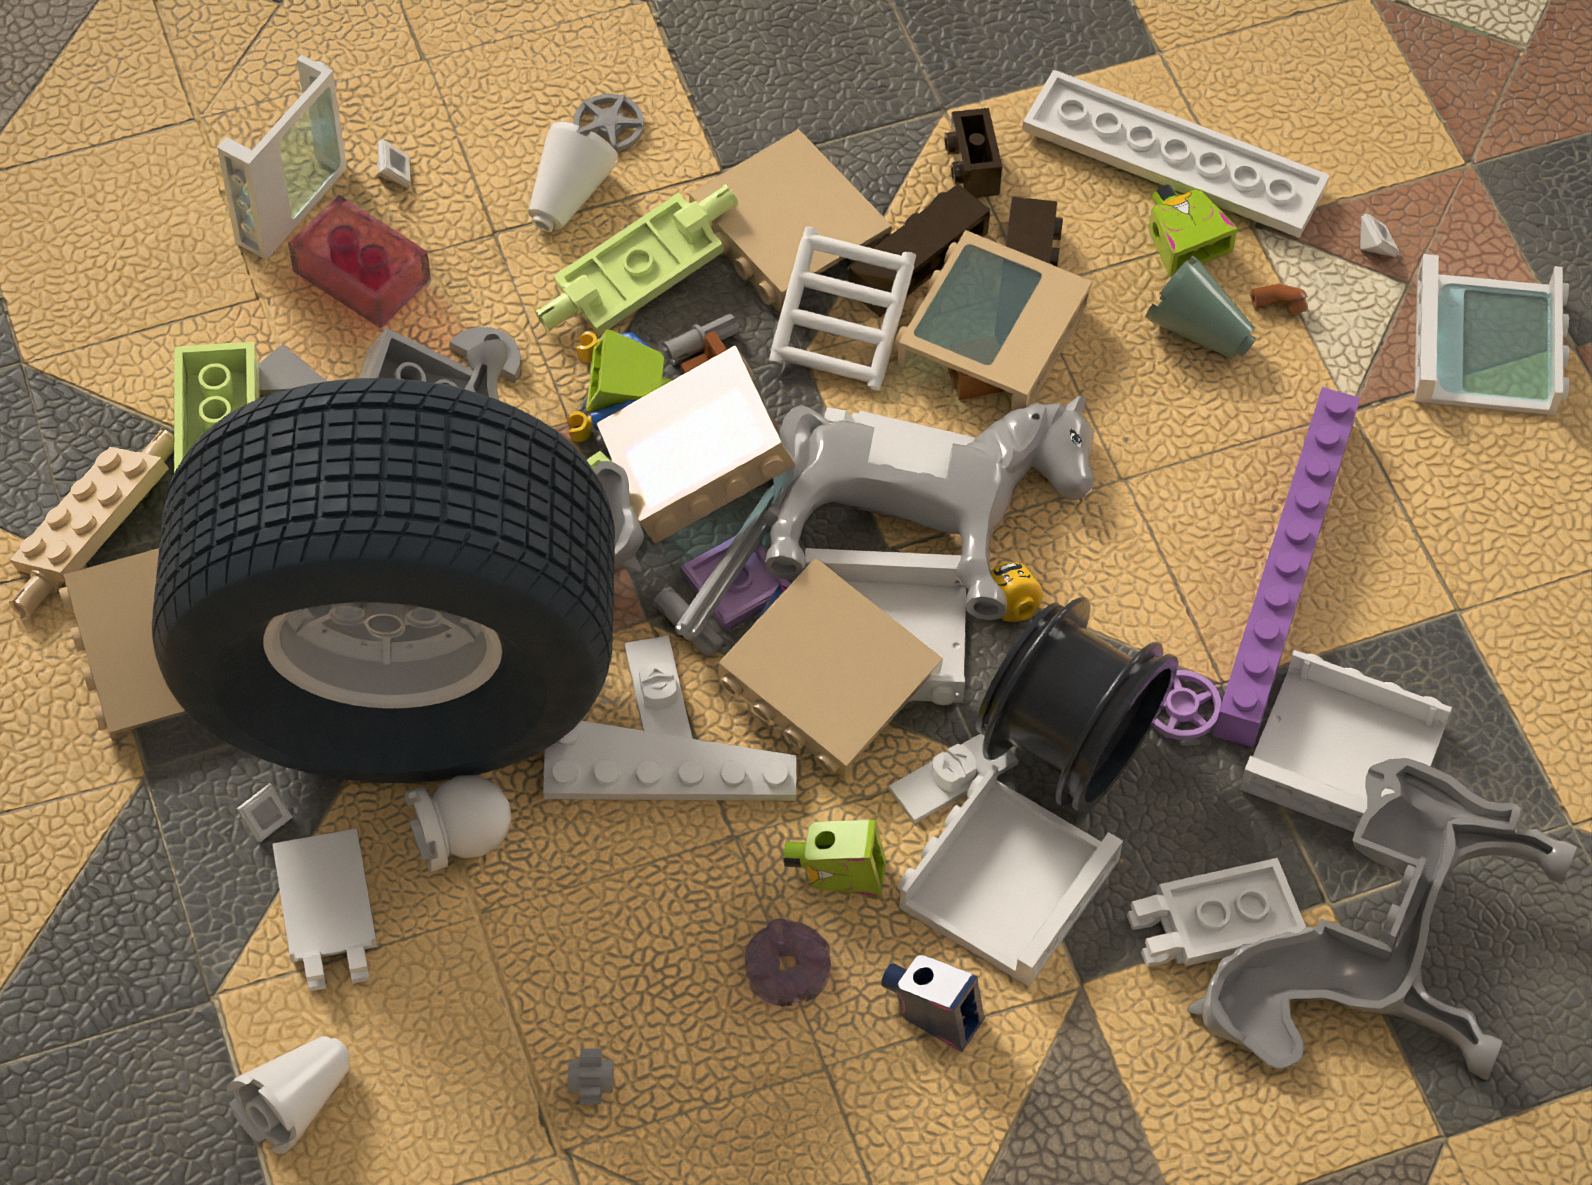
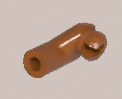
M1274 284L1251 289L1250 296L1254 308L1287 302V311L1290 314L1306 312L1308 310L1306 302L1308 295L1301 288Z

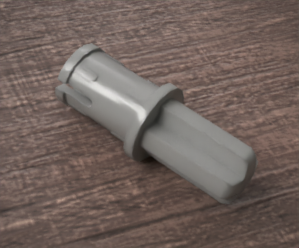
M728 314L702 327L695 324L692 326V330L663 342V350L668 361L674 366L695 354L705 353L704 335L715 331L721 341L739 332V325L732 314Z
M670 586L664 588L655 597L653 606L675 626V632L681 635L677 632L676 625L689 605ZM707 623L699 635L690 640L704 655L709 656L717 653L723 645V639Z

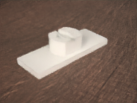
M669 635L624 643L643 731L692 739Z
M980 733L965 743L956 744L947 749V752H942L933 757V761L889 785L888 790L915 824L966 795L974 779L978 775L984 777L992 765L998 767L999 776L1018 765V759L1010 749L998 759L992 761L985 759L982 752L984 735Z

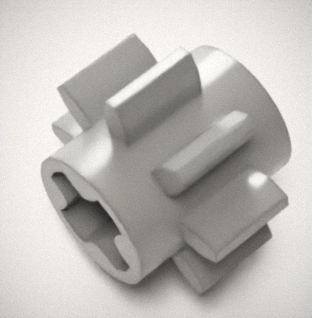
M581 1049L580 1060L569 1059L568 1093H579L580 1104H601L602 1093H613L614 1064L613 1060H602V1049Z

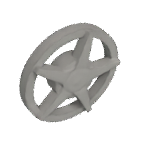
M601 94L583 101L575 113L574 124L579 126L577 133L586 136L590 132H596L600 137L609 139L610 145L615 151L620 152L630 148L640 139L644 130V117L639 106L631 99L625 97V95ZM602 103H614L611 108L601 109L596 106ZM622 106L629 108L635 114L637 120L623 117L620 112ZM588 110L594 116V122L580 128V120ZM624 128H636L635 132L628 139L616 143V137L623 132Z

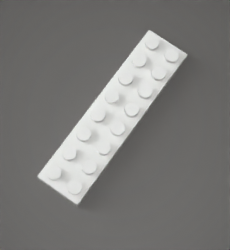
M1053 70L1023 121L1022 131L1163 186L1171 185L1174 190L1184 194L1195 189L1201 190L1220 208L1298 238L1301 237L1328 185L1330 175L1056 70Z

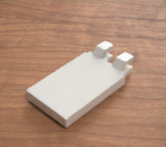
M827 407L824 418L831 423L843 420L874 427L868 463L877 465L887 464L897 469L917 473L926 472L941 478H946L952 444L967 445L975 441V437L860 411L859 414L853 412L851 416L846 410Z
M357 828L273 843L290 958L292 963L304 961L309 992L327 988L322 957L347 953L352 983L369 981L364 949L377 947Z
M1278 858L1159 884L1156 895L1132 901V911L1127 913L1132 930L1152 927L1160 921L1165 930V934L1146 939L1145 944L1147 948H1143L1141 951L1146 967L1167 964L1174 958H1176L1177 964L1184 963L1185 966L1220 959L1232 955L1243 944H1252L1263 938L1280 935L1285 932L1299 933L1306 928Z

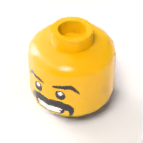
M1005 562L995 566L990 571L991 575L1007 596L1006 614L1001 619L1007 622H1018L1032 617L1042 603L1043 591L1030 569L1023 563Z

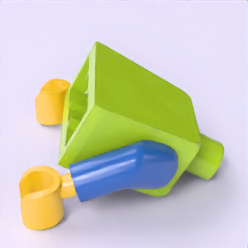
M606 329L600 339H597L594 333L584 332L579 338L581 346H578L576 351L581 362L591 363L586 411H590L591 416L587 417L580 411H574L569 415L568 423L570 427L582 425L569 430L570 438L575 442L586 441L591 435V428L594 427L596 430H599L598 422L673 381L672 379L662 377L664 356L661 352L650 348L635 333H617Z

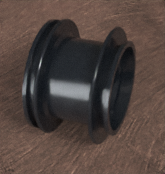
M1086 597L1076 598L1065 607L1058 602H1054L1044 608L1033 619L1015 642L994 676L982 701L976 720V730L984 735L982 752L985 759L988 761L998 759L1016 745L1061 773L1055 793L1056 802L1060 806L1073 802V809L1080 814L1088 812L1104 797L1138 751L1168 697L1179 663L1178 658L1170 653L1163 656V646L1158 641L1149 643L1132 658L1087 631L1086 627L1090 617L1091 606L1089 599Z

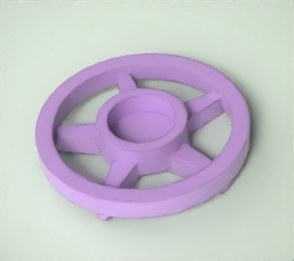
M1177 670L1173 682V690L1168 694L1162 710H1166L1170 717L1169 723L1166 726L1156 718L1152 727L1163 734L1164 737L1177 740H1191L1204 736L1217 723L1221 707V698L1218 690L1210 680L1196 672ZM1179 679L1195 682L1205 688L1207 692L1197 695L1191 689L1183 688ZM1212 699L1214 713L1211 719L1206 722L1198 714L1199 705ZM1187 721L1199 727L1193 730L1175 729L1179 722Z

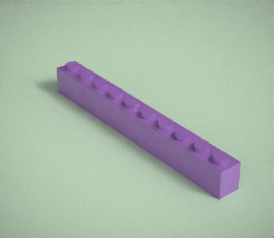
M1324 387L1321 388L1219 710L1214 737L1254 748L1354 425L1360 397Z

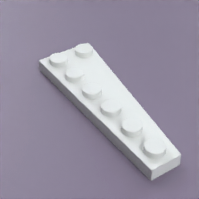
M580 721L566 736L545 749L543 794L544 799L796 801V755Z

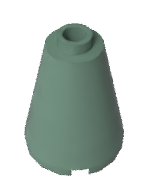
M1191 256L1189 262L1186 261L1159 293L1161 294V302L1158 306L1152 303L1145 315V318L1150 322L1230 359L1236 353L1243 357L1256 341V338L1251 335L1255 327L1203 264L1194 256Z

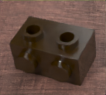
M989 108L952 112L950 132L944 134L946 154L953 155L954 162H951L953 185H961L975 198L1000 195L1002 162Z

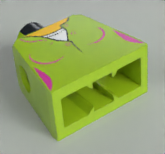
M1164 185L1154 192L1152 199L1156 205L1151 210L1149 232L1170 277L1186 261L1189 262L1191 256H1194L1204 264L1233 252L1237 227L1201 190L1195 189L1178 196L1171 185Z
M876 820L813 822L809 825L807 842L786 841L783 854L784 866L806 868L812 887L821 890L881 897L886 856Z

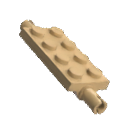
M159 430L142 452L109 447L97 457L95 464L83 478L73 484L71 491L60 504L49 511L45 521L31 536L21 543L20 549L10 559L17 571L28 573L31 577L16 596L9 601L10 606L15 612L23 617L30 618L51 592L56 593L66 583L64 574L81 570L169 469L165 461L174 452V435L166 430Z

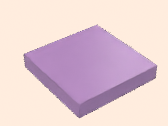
M735 537L680 566L681 575L696 595ZM760 543L712 614L724 631L761 612L779 584L787 588L791 585L788 579L776 577L766 570L764 563L767 552Z

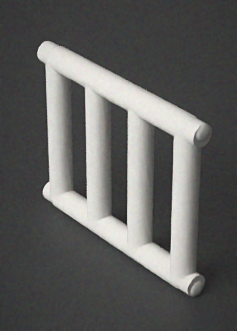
M805 227L772 343L769 363L782 365L783 361L868 382L867 387L879 391L885 377L911 281L916 254L903 252L902 256L821 236L818 235V230L812 227ZM814 250L897 271L891 293L808 272ZM804 287L887 308L881 330L798 309ZM794 324L877 345L871 367L788 346Z

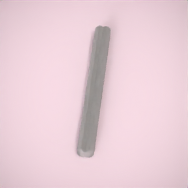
M774 485L767 489L676 625L677 632L683 635L685 639L693 640L694 637L699 635L771 527L764 523L762 518L774 500Z

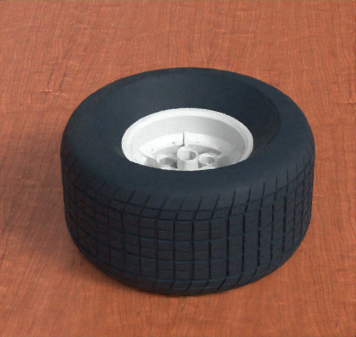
M357 378L313 383L273 393L238 408L212 425L192 445L171 479L163 506L152 613V640L159 668L175 699L196 722L232 746L282 767L351 781L418 783L450 780L456 776L478 775L512 765L545 750L572 731L587 715L606 680L613 650L615 526L610 504L596 473L588 461L559 432L517 407L473 391L418 380Z

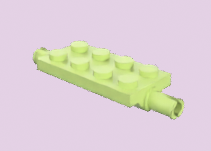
M724 184L720 189L699 203L697 201L689 203L680 193H677L554 275L555 284L563 294L535 311L540 323L546 325L544 326L545 329L550 332L552 328L573 314H581L599 336L606 329H610L723 253V243L714 234L711 226L712 221L739 205L732 190L728 192L729 187Z

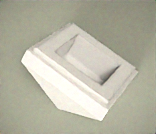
M380 140L378 142L376 175L406 188L411 186L409 155L387 141Z
M1364 214L1361 218L1360 250L1391 257L1399 255V249L1386 225L1370 214Z
M271 783L237 808L258 842H262L293 817Z

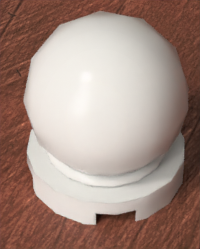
M456 776L441 784L433 796L428 795L423 786L405 792L406 805L414 804L418 819L410 821V825L422 860L429 859V864H427L429 873L448 867L447 857L450 854L463 859L481 857L496 849L508 834L511 823L509 802L496 784L481 776Z

